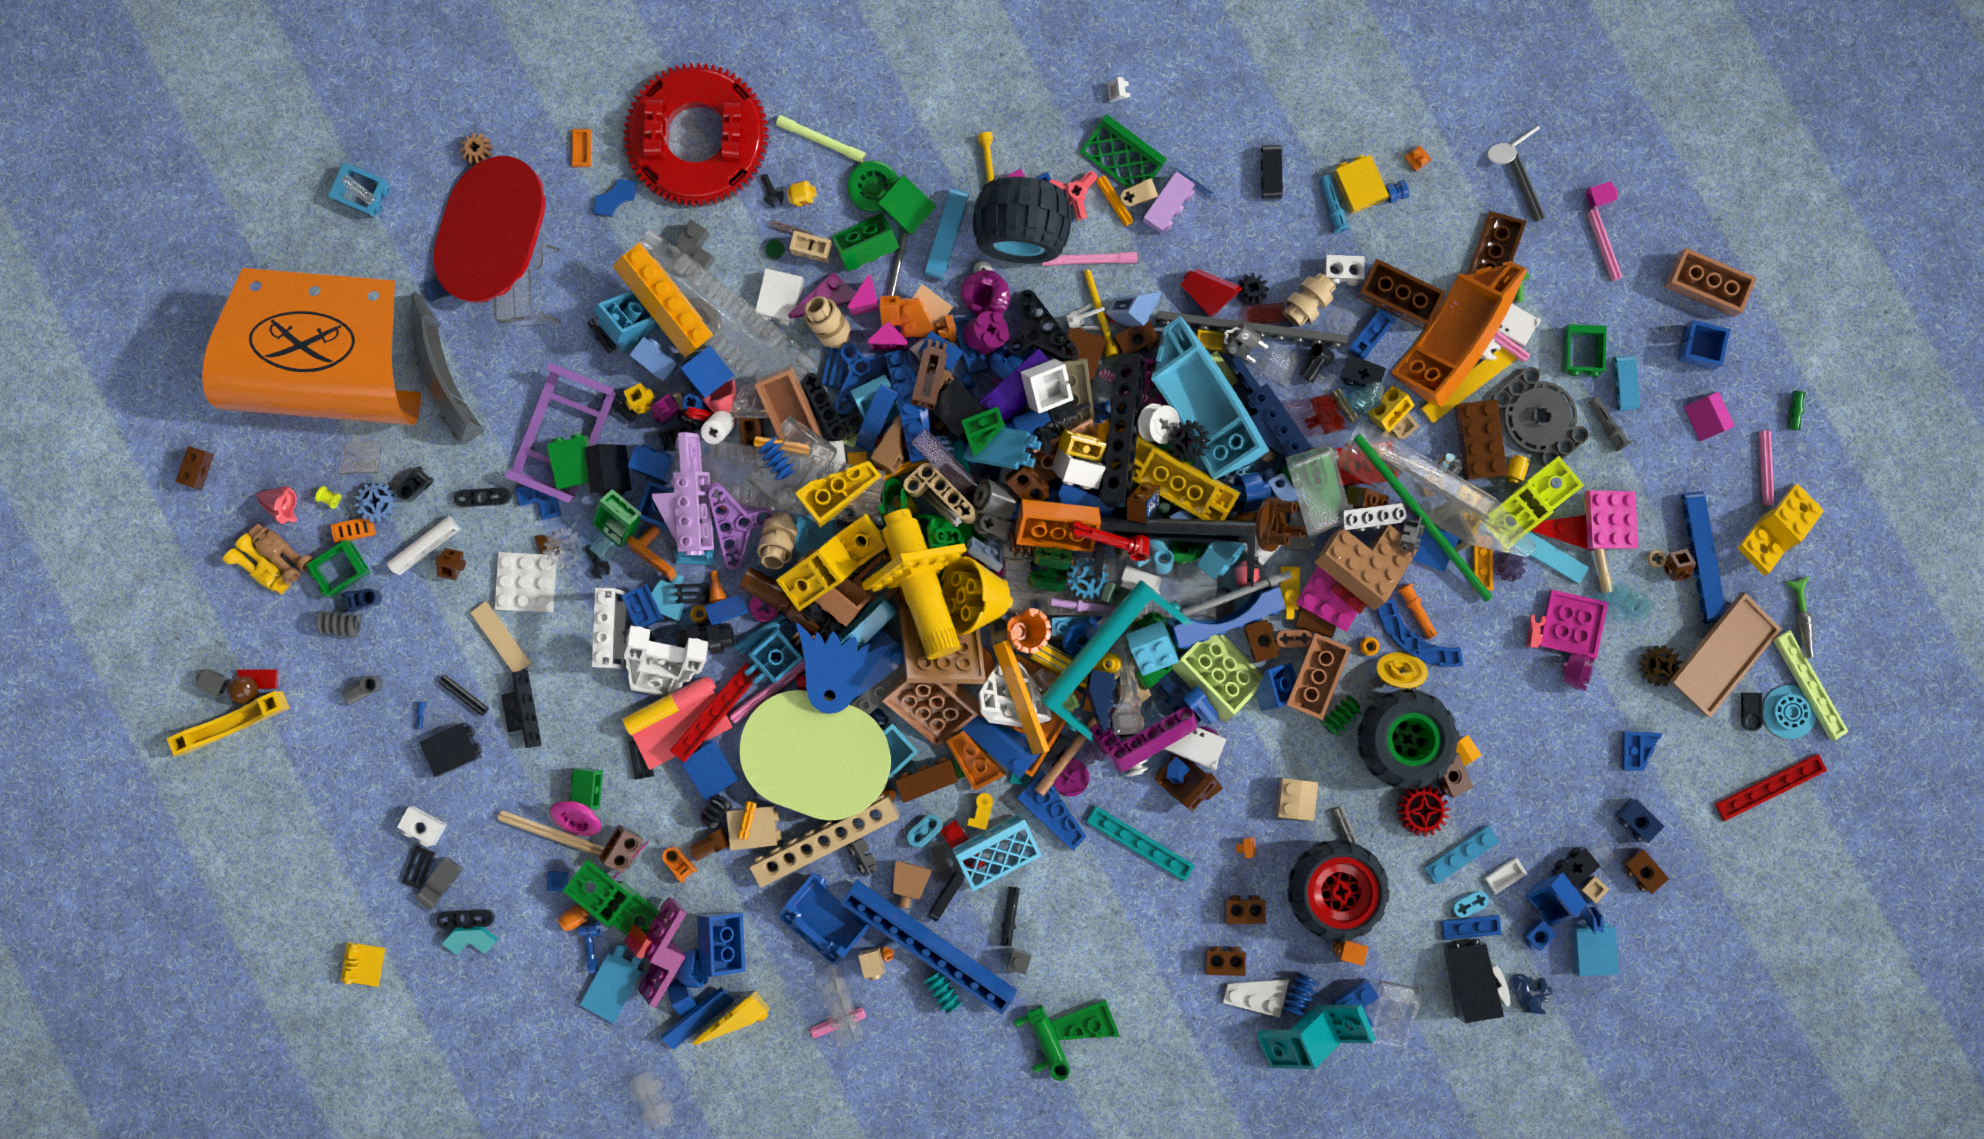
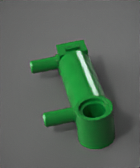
M1044 1005L1036 1007L1037 1010L1031 1009L1027 1012V1015L1013 1020L1015 1027L1030 1022L1045 1056V1061L1032 1066L1034 1073L1050 1068L1053 1079L1057 1081L1067 1079L1071 1068L1070 1063L1066 1059ZM1057 1065H1062L1065 1067L1066 1071L1064 1073H1058L1055 1070V1067Z

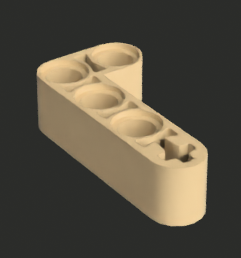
M921 464L904 481V489L911 497H920L930 488L962 519V522L971 524L976 520L977 512L974 507L932 464ZM927 470H932V474L929 477H924V473ZM917 483V489L911 491V485ZM940 483H945L944 489L937 490V486ZM957 496L958 501L951 504L950 499ZM964 507L967 512H970V515L964 514L961 508Z

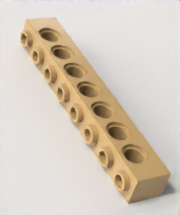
M881 794L874 803L858 815L832 822V820L827 821L821 825V829L817 831L812 829L804 834L805 837L799 840L796 837L788 841L787 846L783 848L778 846L770 851L771 854L765 857L763 855L753 859L750 870L758 885L762 888L897 820L900 814L890 795L884 796ZM877 809L881 816L873 817L870 811ZM860 818L863 821V825H855L853 819ZM843 827L846 833L841 835L836 831V828ZM824 835L828 837L829 842L822 843L819 836ZM802 845H810L812 851H804ZM792 853L794 860H788L785 854ZM768 862H775L777 864V868H770Z

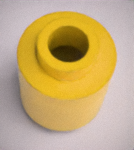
M1513 455L1507 467L1508 475L1505 476L1508 478L1507 481L1509 483L1518 485L1519 482H1524L1529 466L1528 458Z

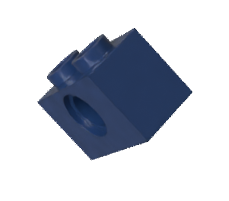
M1630 798L1615 814L1619 818L1617 822L1625 829L1629 828L1633 832L1631 835L1638 842L1649 843L1665 827L1637 799ZM1637 817H1640L1641 825L1637 827L1635 820Z

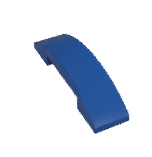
M880 384L864 418L855 445L871 453L873 452L898 392Z

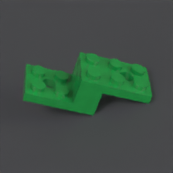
M589 859L585 861L563 889L565 894L607 927L614 925L626 936L633 925L638 926L636 924L637 916H643L646 919V924L638 927L647 934L652 920L660 912L657 907L624 881L618 883ZM587 882L595 884L596 889L593 893L586 890Z

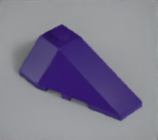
M1037 349L980 398L979 403L986 411L998 407L1004 423H1011L1013 417L1020 415L1028 403L1021 372L1048 362L1049 359L1040 349Z

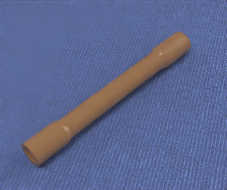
M1094 714L1085 724L1091 729V732L1093 726L1097 724ZM1081 733L1076 737L1049 773L1035 787L1034 790L1041 796L1046 794L1055 779L1088 738Z

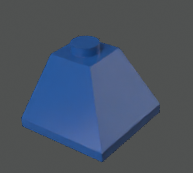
M1292 662L1265 670L1256 691L1261 711L1286 705L1297 679Z

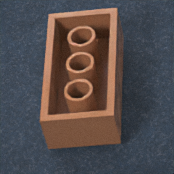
M1685 248L1677 254L1664 288L1735 317L1743 313L1757 278Z

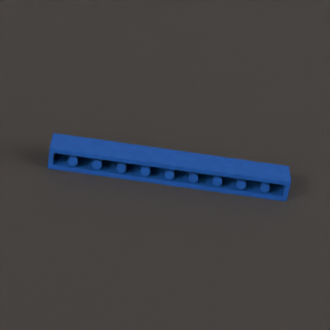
M856 880L841 902V905L1001 1015L1005 1012L1017 992L1016 988Z

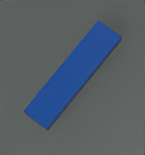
M721 986L660 1035L661 1039L674 1050L734 1002L733 997Z

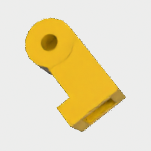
M981 793L976 799L977 810L975 818L969 817L967 825L986 830L993 799L990 794Z

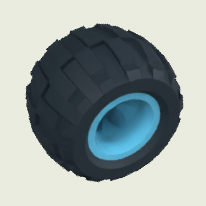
M1013 176L990 181L982 187V192L979 193L974 206L973 233L976 238V245L982 252L993 258L1013 263H1044L1059 257L1062 254L1063 247L1067 244L1071 228L1072 216L1070 204L1067 201V194L1055 184L1036 178Z

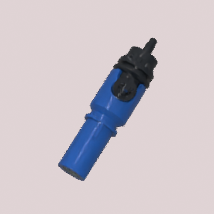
M1069 401L1042 413L1030 410L1013 417L1012 422L1009 424L1005 422L1004 428L1028 431L1030 435L1037 436L1036 441L1042 443L1040 446L1042 454L1050 455V451H1053L1051 445L1052 438L1057 436L1058 433L1062 434V429L1070 430L1072 425L1079 423L1080 420L1077 414L1090 408L1091 404L1086 402L1074 406L1073 402ZM968 440L963 442L965 452L969 445Z

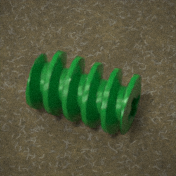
M1348 694L1345 696L1346 700H1340L1341 705H1335L1336 711L1330 710V716H1324L1325 722L1320 721L1321 725L1328 732L1340 737L1339 729L1344 732L1346 731L1344 724L1351 726L1350 718L1354 721L1357 720L1354 715L1355 713L1362 715L1359 703Z

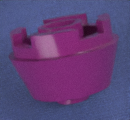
M1588 654L1571 655L1569 661L1564 663L1562 673H1565L1563 682L1577 691H1586L1587 686L1584 684H1589L1593 672V665L1590 663H1595L1596 658L1590 657Z

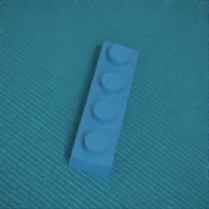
M1487 825L1424 867V869L1436 885L1500 841L1490 826Z

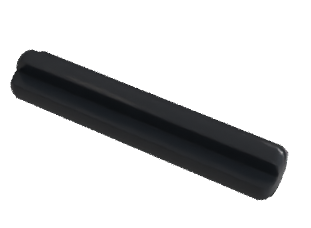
M447 675L441 677L439 684L479 715L484 716L488 712L489 707Z

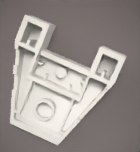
M630 626L626 637L624 659L626 660V668L629 673L628 678L631 690L665 697L679 690L685 681L689 682L695 673L699 674L702 671L706 662L707 641L689 638L685 648L649 641V629Z

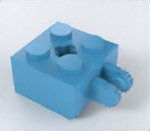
M776 627L748 652V656L754 663L744 673L749 675L759 667L762 672L756 675L752 682L757 684L767 675L775 684L803 659V656ZM773 652H779L778 659L775 657L771 658Z

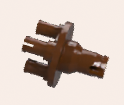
M1276 497L1266 498L1262 502L1258 513L1239 512L1235 514L1233 521H1256L1257 542L1260 548L1267 552L1275 551L1279 545L1288 546L1290 537L1303 539L1305 535L1301 533H1306L1304 526H1290L1288 523H1285V512L1296 513L1297 502L1284 501Z

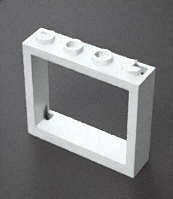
M595 588L592 667L625 669V643L623 641L625 637L622 631L626 629L627 608L624 601L617 600L618 595H624L628 592L616 588ZM615 659H621V664H615Z

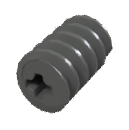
M320 610L317 616V629L320 634L327 633V635L334 634L335 636L342 635L343 637L350 636L355 638L359 634L362 625V616L360 614L355 619L352 613L349 615V618H347L346 613H342L341 618H339V612H335L332 617L331 611H327L324 616V611Z

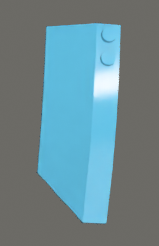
M1179 316L1165 326L1162 346L1159 347L1156 358L1157 366L1151 380L1155 383L1169 406L1177 411L1180 422L1186 425V420H1190L1192 423L1197 421L1199 425L1205 426L1203 431L1209 432L1206 438L1211 439V442L1206 443V446L1210 449H1204L1203 452L1206 455L1205 457L1200 455L1212 479L1215 480L1254 462L1267 453L1269 449L1242 402L1182 316ZM1194 429L1195 435L1200 437L1199 433Z

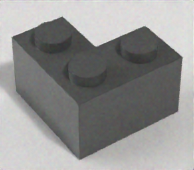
M690 219L670 252L673 256L704 276L715 261L711 254L701 249L709 236V232Z

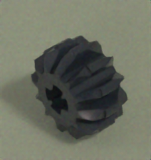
M1251 273L1250 277L1245 274L1243 276L1244 280L1240 279L1238 281L1242 288L1240 291L1242 293L1238 295V298L1245 297L1244 304L1250 300V305L1253 306L1255 300L1260 304L1262 299H1266L1267 294L1265 292L1269 291V287L1264 286L1267 280H1260L1262 275L1255 278V273ZM1252 286H1255L1257 291L1252 293L1249 290Z
M716 794L706 805L700 820L708 827L716 828L725 817L731 802L724 796Z

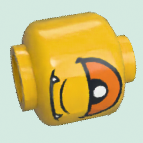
M805 180L792 183L790 189H787L789 202L794 204L795 207L811 205L814 197L817 196L815 186H811Z

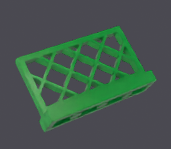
M1108 114L1103 117L1102 122L1080 150L1081 154L1127 188L1133 187L1132 179L1143 178V181H1145V177H1149L1148 179L1153 180L1167 162L1166 157ZM1104 127L1110 132V139L1099 141L1098 133ZM1113 141H1123L1125 143V150L1114 152ZM1111 142L1112 152L1101 154L1100 143ZM1098 144L1099 155L1091 156L1085 152L1090 145ZM1138 152L1141 161L1129 163L1128 153ZM1126 153L1127 164L1116 165L1115 155ZM1113 155L1114 166H1104L1102 157ZM1152 163L1157 168L1153 173L1144 174L1143 164ZM1141 164L1142 175L1131 176L1130 166ZM1128 166L1129 177H1119L1117 168Z

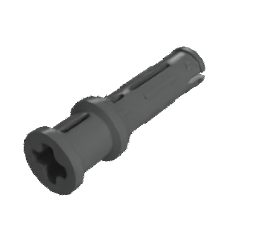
M1599 396L1588 402L1607 430V437L1611 438L1617 452L1632 443L1631 440L1628 441L1623 433V428L1616 424Z

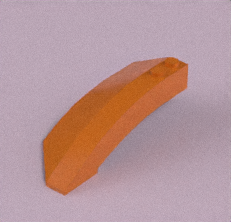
M1509 261L1503 263V266L1495 268L1490 266L1478 269L1476 273L1456 275L1457 279L1434 316L1430 326L1425 329L1412 348L1391 371V375L1427 402L1441 408L1464 381L1490 344L1513 302L1527 269Z

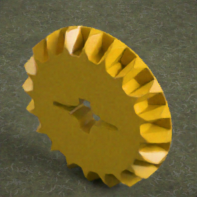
M1393 652L1384 655L1378 661L1376 668L1377 676L1381 678V681L1386 682V686L1392 685L1393 689L1396 687L1401 690L1406 688L1409 691L1411 688L1417 689L1418 686L1423 685L1428 675L1427 667L1422 660L1404 652Z

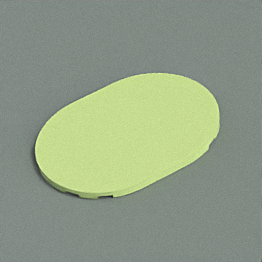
M804 690L787 691L767 699L751 714L741 735L740 761L743 772L751 786L767 800L814 818L841 820L858 815L877 800L888 781L891 755L887 738L878 723L870 715L851 705H848L838 713L828 714L820 712L811 704L807 691ZM824 696L825 700H827V701H832V700H834V699H831V698H829V697Z

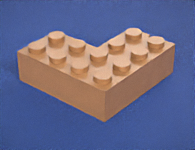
M1388 524L1377 532L1369 547L1341 527L1329 537L1314 563L1371 609L1376 610L1387 602L1413 557H1411L1412 551H1402L1400 549L1399 543L1402 534Z

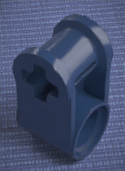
M362 589L341 594L345 600V613L377 606L382 600L381 593L375 589ZM370 593L373 594V600L371 602L368 601V595Z

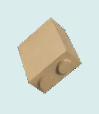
M775 805L757 807L753 811L754 817L751 829L748 830L750 833L747 840L737 837L738 831L741 830L740 823L743 812L746 809L726 812L730 851L775 846L779 844V840H782L781 829H777L776 822L780 820L779 810H775Z

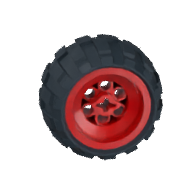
M1335 839L1314 844L1312 848L1304 851L1297 858L1298 861L1291 868L1288 877V901L1291 904L1295 917L1308 931L1329 941H1351L1353 938L1364 936L1372 931V927L1381 921L1385 914L1386 903L1389 902L1390 890H1388V877L1385 869L1382 868L1374 854L1359 844ZM1343 873H1345L1347 877L1345 881L1340 880V876ZM1331 876L1333 882L1332 884H1327L1326 879ZM1352 884H1354V891H1353V892H1352L1351 889H1350V886H1351ZM1339 886L1344 889L1341 892V896L1336 893V891H1339ZM1325 890L1329 891V896L1327 898H1323L1322 893ZM1334 901L1339 902V906L1336 908L1332 907Z

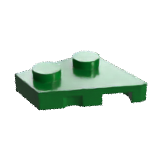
M998 407L961 420L974 456H977L1005 427Z

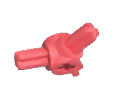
M1089 171L1080 181L1075 180L1073 183L1068 182L1065 184L1050 180V183L1055 184L1067 194V201H1069L1070 205H1073L1076 220L1087 218L1083 201L1086 200L1087 189L1098 179L1095 172ZM1073 189H1075V192H1079L1077 196H1075V193L1072 194Z

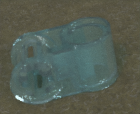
M1371 382L1360 389L1354 390L1348 396L1347 403L1356 407L1359 414H1365L1369 410L1381 405L1384 386L1378 382Z

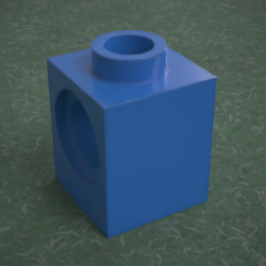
M1538 919L1522 936L1526 939L1524 943L1531 950L1535 948L1541 951L1557 934L1543 920ZM1540 931L1541 939L1539 941H1535L1534 935L1536 932Z

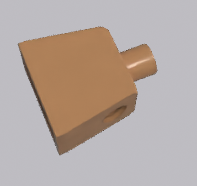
M896 860L893 893L900 895L898 906L909 908L912 898L920 899L932 869Z

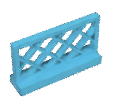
M1021 813L952 848L973 891L1042 856ZM1025 829L1026 836L1024 841L1015 839L1017 832ZM1004 839L1010 841L1007 850L998 848L1000 841ZM1014 842L1022 844L1019 853L1010 851ZM1026 845L1034 848L1035 853L1029 856L1023 855ZM986 848L992 849L989 859L981 857L982 851ZM996 851L1005 853L1002 862L993 860ZM1009 854L1017 856L1016 862L1012 865L1006 864ZM969 857L975 859L972 868L965 866L963 861ZM979 860L988 862L985 871L976 869ZM991 864L1000 865L997 873H989ZM974 872L983 875L982 880L976 884L972 881Z

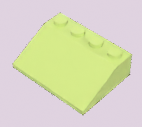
M1224 634L1211 636L1205 642H1195L1178 659L1179 662L1172 665V669L1191 689L1198 686L1208 698L1207 701L1214 707L1219 714L1218 717L1224 723L1233 717L1256 693L1263 674Z

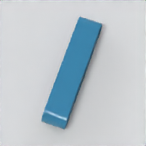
M954 188L950 189L926 266L925 276L941 281L944 280V273L950 261V253L953 251L955 237L958 235L961 217L963 218L966 201L969 199L970 193Z
M884 596L876 598L838 635L841 646L855 636L858 651L895 615L896 608Z

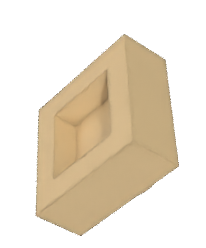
M1592 875L1580 890L1597 904L1608 892L1609 888L1596 876Z

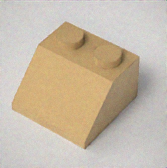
M1280 778L1275 816L1314 821L1318 782Z

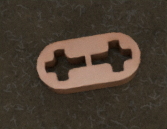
M1284 630L1277 633L1275 641L1282 648L1307 647L1313 639L1312 634L1308 630ZM1302 633H1305L1309 640L1303 644L1301 640L1296 641V637H1301ZM1286 634V637H1292V641H1287L1286 645H1284L1283 641H1280L1279 638Z

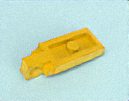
M1281 566L1280 574L1290 571L1292 578L1280 582V590L1285 609H1282L1285 610V620H1293L1294 610L1299 609L1296 601L1300 596V567Z

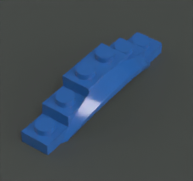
M904 350L885 353L893 389L898 392L896 401L910 462L915 463L930 459L927 448L929 440L928 409L911 405L917 375L907 364Z

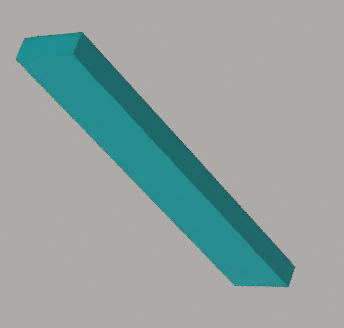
M1096 805L1085 821L1186 882L1195 867L1191 862Z

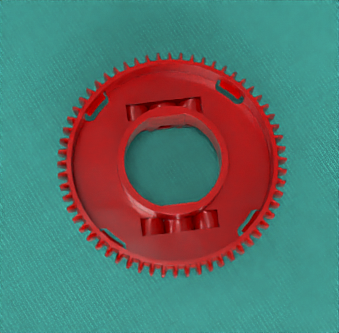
M699 62L697 67L690 63L689 68H687L683 64L682 69L675 65L676 71H672L669 67L668 74L661 71L662 77H659L657 74L655 75V82L649 79L651 85L644 84L646 90L639 89L638 91L641 96L635 95L634 98L637 102L630 103L634 108L628 109L631 116H625L629 123H624L628 130H623V133L628 136L623 138L624 142L628 143L624 145V148L629 150L626 152V155L630 157L628 162L633 164L631 168L637 170L635 174L638 177L641 176L639 180L642 183L645 182V187H650V191L653 193L657 190L656 195L658 197L663 194L665 201L670 197L669 201L671 203L676 199L677 204L680 206L681 202L684 201L686 207L691 202L694 208L696 202L699 203L700 207H703L704 201L710 206V200H713L715 205H717L718 198L724 202L723 196L727 195L731 199V192L738 195L737 188L743 191L742 184L744 183L749 186L747 179L754 180L752 172L758 174L755 167L762 168L759 160L765 161L761 154H767L766 149L763 147H768V142L764 140H769V136L764 134L769 132L768 127H764L768 125V121L763 120L767 116L766 113H762L764 111L763 106H759L761 105L760 99L756 100L757 94H752L753 89L751 87L747 88V82L742 83L741 77L736 79L735 73L729 76L730 72L728 69L723 73L721 66L716 70L713 64L711 69H709L707 63H705L704 68H701ZM733 86L735 87V89H736L738 92L741 93V95H742L746 100H743V99H742V97L733 89ZM694 107L706 108L715 112L721 117L723 123L721 149L713 157L702 162L684 161L675 156L669 149V131L672 120L682 111ZM642 167H648L649 170L658 178V180L651 176V174L647 170H644ZM740 170H745L746 174L742 172V174L731 183L733 185L731 187L729 184V180L733 178Z

